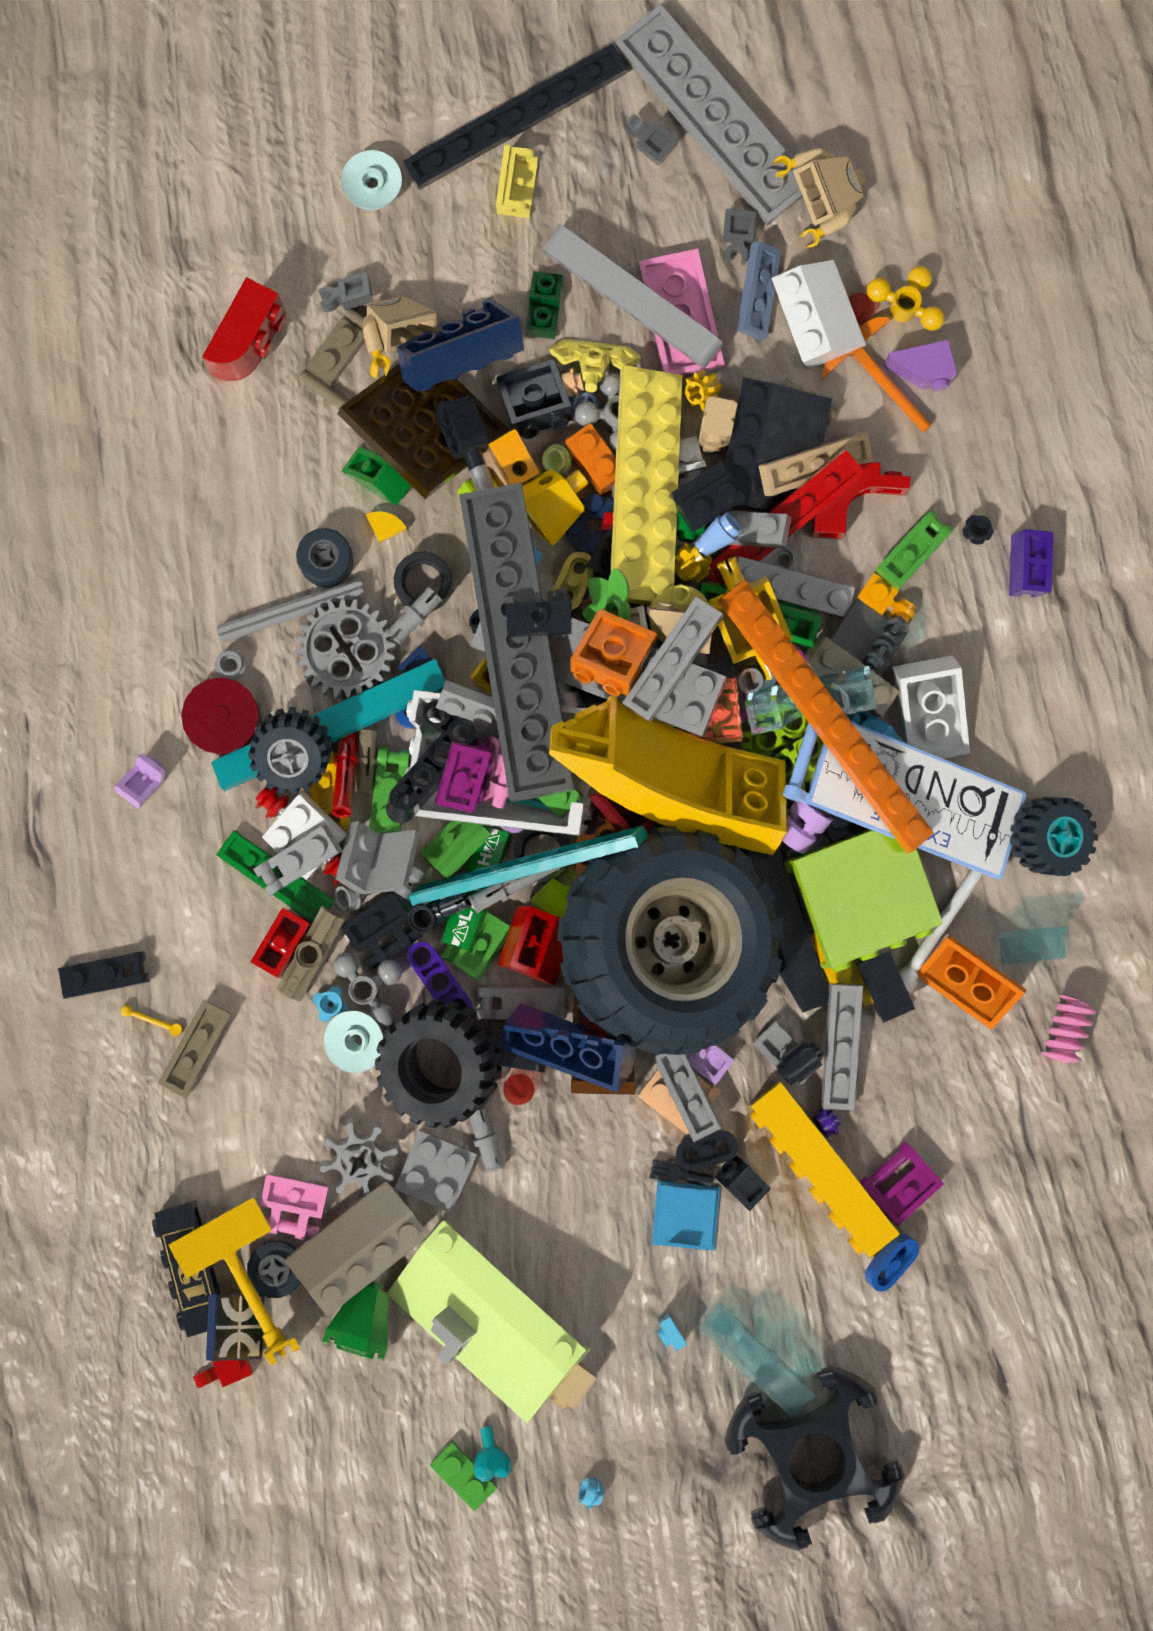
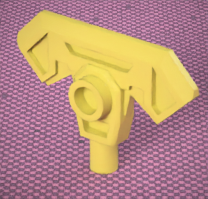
M563 339L550 346V353L564 365L579 360L582 379L585 381V390L588 392H595L597 390V384L602 381L609 363L621 370L624 365L633 367L641 359V356L636 351L626 345Z

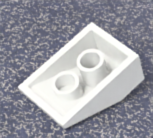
M947 656L893 666L894 687L900 691L896 697V703L905 744L942 759L970 754L962 668L955 658Z

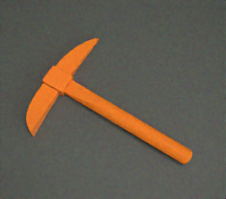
M876 317L860 326L864 340L867 341L890 323L891 318ZM863 347L825 363L821 375L822 380L848 356H854L921 432H925L931 427V423L867 354Z

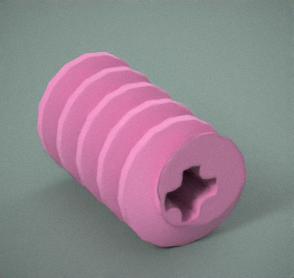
M1059 995L1066 1004H1056L1055 1008L1063 1015L1052 1017V1021L1059 1028H1049L1048 1033L1055 1040H1045L1044 1045L1050 1048L1051 1052H1041V1055L1068 1064L1081 1062V1058L1074 1051L1085 1050V1046L1078 1042V1039L1089 1037V1034L1082 1030V1026H1092L1093 1023L1085 1016L1086 1014H1096V1010L1086 1002Z

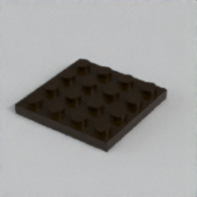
M400 363L388 371L387 376L384 374L343 404L337 413L425 500L467 467L464 457L456 459L450 453L437 418V406L440 402L471 397L476 404L487 433L488 444L509 431L458 379L445 380L434 384L429 390L416 391L403 381Z

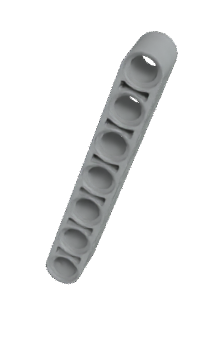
M559 224L542 246L541 250L551 259L700 367L705 369L723 345V342L713 333L563 225Z

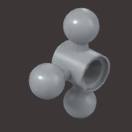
M607 374L600 382V390L604 396L608 397V403L603 409H598L591 402H583L577 406L575 418L582 426H587L589 423L594 425L598 421L603 430L612 433L608 439V447L612 453L616 454L618 417L612 411L618 413L620 376L617 374Z
M339 954L334 960L333 967L339 976L349 978L351 981L348 988L350 998L357 1004L368 1005L371 1009L370 1016L378 1022L381 1029L389 1027L394 1021V1011L389 1005L380 1004L377 998L380 985L383 983L392 985L400 980L402 969L399 963L394 960L383 961L378 966L377 975L370 978L359 975L357 972L358 960L353 954ZM366 981L372 987V994L368 999L361 1000L356 995V987L359 983Z

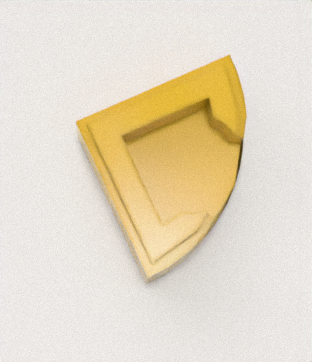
M382 511L365 514L379 543H383L407 531L404 523L393 514Z

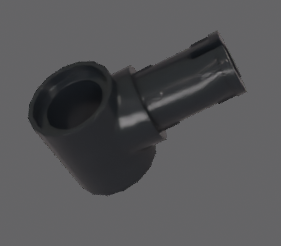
M467 892L415 906L408 914L410 927L417 933H426L447 922L450 916L471 908L472 904L469 899L460 902L461 899L468 896ZM422 910H426L430 914V924L423 921L421 916Z

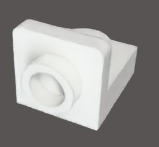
M696 436L680 440L678 478H695L705 472L707 468L706 462L702 459Z

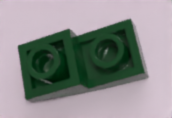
M533 271L525 336L555 339L563 275Z

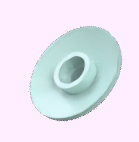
M367 150L349 159L342 171L341 184L345 196L355 206L366 210H378L388 206L396 199L401 190L402 175L398 164L392 157L381 151ZM374 180L378 182V185L375 188H369L367 186L368 182Z
M357 1010L342 1012L335 1016L326 1027L324 1033L326 1054L331 1062L343 1071L350 1073L367 1071L375 1066V1059L381 1055L377 1053L376 1049L378 1043L384 1039L383 1031L378 1022L365 1012ZM355 1034L361 1036V1045H358L354 1042Z

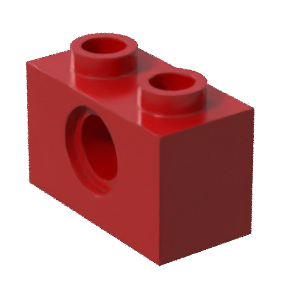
M282 907L250 963L274 977L282 979L294 957L297 946L302 943L311 923Z

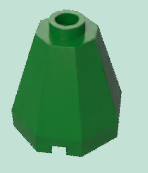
M372 1281L344 1303L326 1328L322 1340L323 1344L330 1346L331 1340H333L336 1349L373 1359L374 1354L377 1353L378 1360L384 1362L388 1351V1293L382 1291L383 1285Z

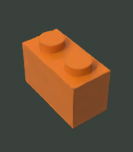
M589 423L566 439L565 447L570 451L572 460L596 493L600 496H605L612 491L615 484L616 457L592 424Z

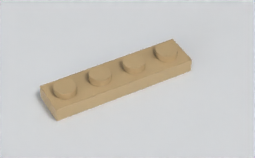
M857 433L759 465L765 496H773L799 487L845 448L859 465L873 462L868 433Z

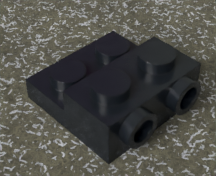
M554 359L496 377L512 430L516 429L520 437L532 439L539 434V431L547 428L561 430L570 421L574 420L571 404Z

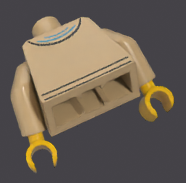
M815 148L795 154V158L792 159L786 156H779L772 164L783 163L786 166L785 171L776 173L775 176L778 178L785 177L791 168H798L793 172L814 226L820 225L816 230L807 229L800 233L799 238L807 233L813 236V242L805 246V248L816 246L820 241V237L824 235L828 237L849 224L856 210L855 203L863 198L860 186H863L866 181L864 171L860 168L854 169L847 156L837 157L836 154L822 148Z
M401 296L384 301L375 299L374 302L369 303L367 316L363 320V336L369 355H373L370 367L371 376L377 377L378 367L383 368L385 376L388 374L391 360L381 352L397 351L396 347L426 331L434 333L439 331L440 326L436 318L437 312L407 297Z

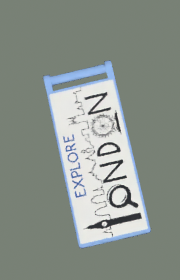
M808 722L790 783L785 786L783 796L896 839L824 743L808 793L801 789L818 736ZM852 722L933 830L934 834L918 848L994 879H1002L1012 847L1010 845V838H1014V832H1011L1010 828L1011 825H1016L1017 821L1014 819L1016 813L1022 812L1021 807L1024 805L1026 793Z

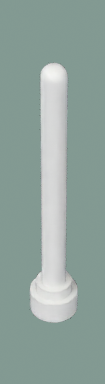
M972 869L969 871L940 915L943 924L933 928L934 933L926 936L907 967H902L899 971L909 994L913 992L918 984L916 982L918 971L971 893L982 873Z

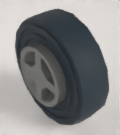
M269 1241L261 1244L251 1254L247 1263V1275L258 1294L267 1298H282L291 1294L300 1285L301 1282L284 1261L286 1257L297 1250L293 1245L284 1241Z

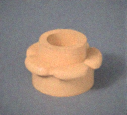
M571 368L569 373L562 374V381L568 398L578 397L580 392L585 391V384L581 373L575 374L574 369Z

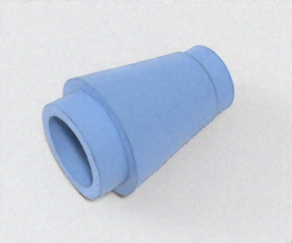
M731 514L718 515L695 542V546L703 556L707 557L738 540V535L742 533V528Z

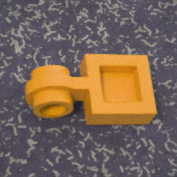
M873 573L857 597L881 615L889 607L893 610L891 616L893 618L895 616L902 617L905 620V624L908 620L912 621L915 617L914 611L916 607L903 598L899 602L894 601L893 599L899 590H896L889 582Z

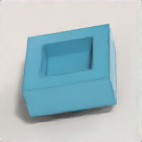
M669 1313L658 1320L661 1328L657 1330V1333L666 1347L672 1344L674 1349L678 1351L687 1345L686 1340Z

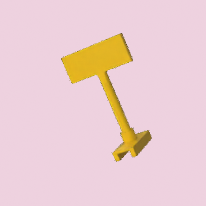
M253 1197L168 1246L186 1279L221 1259L225 1260L265 1334L262 1337L268 1349L262 1354L268 1365L272 1366L277 1363L273 1353L278 1351L280 1357L286 1355L285 1346L288 1345L291 1352L300 1350V1347L294 1337L286 1339L280 1327H275L236 1254L237 1250L272 1231Z

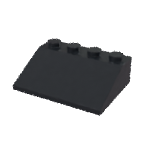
M743 377L724 467L731 474L746 498L737 507L768 513L797 489L794 488L773 496H765L759 465L823 445L832 403L831 398Z

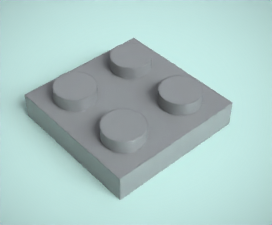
M419 1130L395 1190L453 1213L477 1153Z

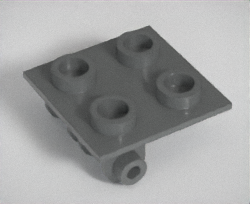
M857 598L831 641L881 677L907 635L904 631L905 620L900 616H895L888 620Z

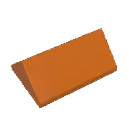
M949 934L941 936L917 973L919 979L991 1030L1027 990Z

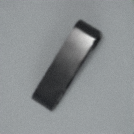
M436 700L427 703L423 708L419 726L423 736L433 744L392 788L389 794L386 813L391 821L403 824L409 822L438 790L446 763H439L434 758L441 757L447 761L452 741L473 746L476 736L474 725L465 718L450 715L443 710L437 709L438 701ZM429 718H437L441 722L434 723L430 721ZM461 736L465 738L466 741H458L454 737ZM423 779L427 781L428 784L420 785L415 780ZM407 795L409 796L408 804L404 803V801L407 799Z

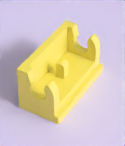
M504 145L496 200L497 214L530 218L538 157H534L535 151Z

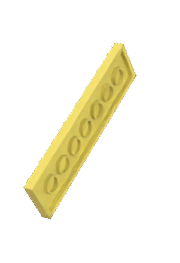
M624 365L620 370L611 572L613 569H619L625 575L630 589L628 603L650 606L659 592L669 586H674L677 509L675 502L668 495L678 489L682 375Z

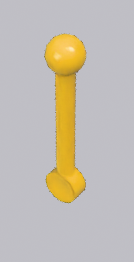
M127 1004L121 1007L120 1012L124 1017L133 1016L170 1030V1033L174 1036H178L183 1032L182 1026L178 1023H166L135 1011Z

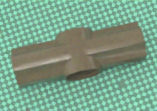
M321 906L302 943L297 946L294 957L276 988L282 994L299 1002L302 1000L319 967L327 959L328 951L346 920L341 914ZM307 946H313L317 950L318 958L315 962L309 961L306 958L304 951Z

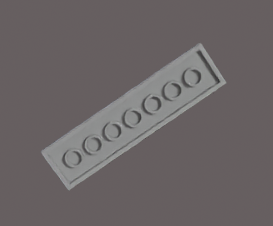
M661 4L614 40V46L767 226L803 198L793 172L798 168H791L785 177L778 178L775 176L776 173L785 171L786 166L783 163L772 165L779 156H786L789 159H792V157Z
M572 618V634L548 635L555 678L560 682L608 699L612 695L603 689V685L591 681L589 684L582 683L574 677V672H571L570 658L590 625ZM479 622L471 647L485 652L481 623ZM653 648L651 649L649 655L647 656L643 664L642 673L645 671V669L647 668L651 660L654 658L658 650ZM691 663L654 718L704 737L727 677ZM622 693L617 696L621 701H624L627 695Z

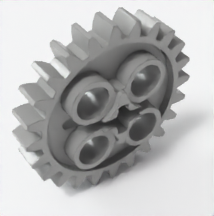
M341 599L340 607L335 608L334 604L329 601L328 611L325 612L321 607H317L319 617L307 616L311 625L310 627L300 626L306 636L296 637V641L302 644L303 648L296 649L295 653L299 656H304V659L300 660L297 664L300 668L308 667L303 676L305 679L314 676L311 683L313 688L323 684V695H326L333 689L335 699L339 698L341 692H345L347 699L352 697V691H357L360 694L365 687L368 689L373 688L375 680L379 683H384L380 674L382 672H392L386 665V662H395L396 660L395 656L389 654L388 651L397 648L395 643L387 642L392 637L383 630L387 628L389 623L387 620L377 622L381 615L378 610L370 615L369 604L366 603L360 610L357 600L354 599L351 607H347L345 600ZM347 622H356L358 630L355 634L346 635L343 633V626ZM331 627L336 628L348 647L351 646L352 654L362 667L361 672L356 671L347 655L342 652L339 643L330 632ZM321 639H331L332 647L329 651L320 652L317 650V644ZM372 647L375 649V655L371 660L364 661L359 658L360 651L363 648ZM341 663L349 665V673L345 677L338 678L334 676V669L337 665Z

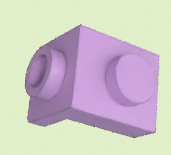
M141 753L136 759L135 766L116 784L114 791L140 809L162 786L166 771L159 761Z

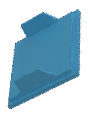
M657 1181L652 1245L715 1251L720 1187L711 1186L710 1188L694 1184Z

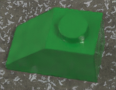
M362 447L356 449L341 470L345 475L380 499L396 506L406 496L411 486L380 455Z

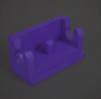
M1024 529L1011 536L1009 596L1018 597L1023 594H1031L1033 598L1052 593L1053 532Z

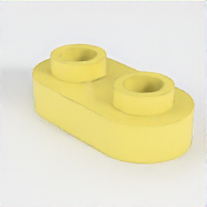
M575 552L567 557L553 590L566 587L567 591L573 595L571 601L572 611L580 607L589 587L588 579L594 576V572L585 567L591 556L584 552ZM576 565H583L585 572L577 574L574 572V567Z

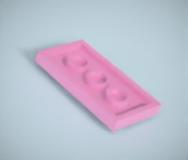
M698 249L639 261L638 266L643 284L718 337ZM654 333L662 372L678 374L684 377L704 369ZM721 348L706 366L705 372L724 368L725 364Z

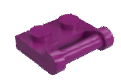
M906 1141L898 1146L899 1151L868 1179L864 1177L859 1182L896 1226H899L944 1185L941 1179ZM909 1159L914 1166L882 1195L877 1187Z

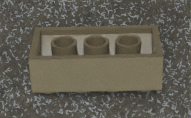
M384 1180L286 1257L284 1261L328 1317L427 1238L429 1234L388 1182Z

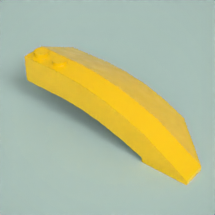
M610 696L605 703L599 706L594 704L576 713L573 719L565 723L560 721L552 725L549 754L602 795L650 820L665 826H676L681 832L695 833L698 829L717 835L719 842L722 844L735 845L738 848L774 855L787 833L786 797L783 796L786 786L785 760L713 743L670 727L654 718L650 723L626 707L617 696Z

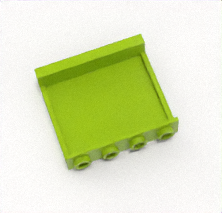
M866 829L784 861L787 874L794 873L821 947L825 962L820 963L821 968H833L834 972L847 969L852 966L850 962L852 960L861 958V961L874 958L879 955L878 950L887 946L889 950L899 948L907 944V938L914 935L917 939L929 936L934 933V927L943 924L917 849L911 853H906L896 839L876 831Z

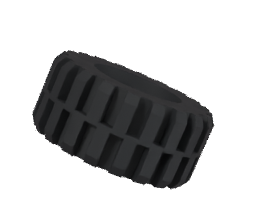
M434 1000L429 1004L422 1003L395 1020V1023L386 1029L383 1033L384 1039L378 1043L376 1049L377 1053L381 1054L375 1059V1069L380 1070L381 1073L376 1079L379 1087L384 1086L387 1092L383 1096L388 1103L393 1101L397 1106L395 1111L403 1116L406 1113L411 1116L409 1121L417 1125L425 1121V1126L428 1128H437L441 1124L447 1128L454 1126L458 1122H464L495 1093L498 1087L496 1081L502 1075L503 1068L497 1065L503 1059L502 1051L495 1048L494 1044L498 1042L495 1032L491 1034L488 1032L486 1027L489 1024L484 1018L478 1020L474 1017L476 1011L469 1007L461 1010L459 1009L460 1004L457 1002L449 1001L444 1005L442 1000ZM430 1038L441 1041L454 1051L459 1059L462 1070L459 1087L454 1089L442 1088L433 1084L424 1076L417 1062V1046L421 1039Z

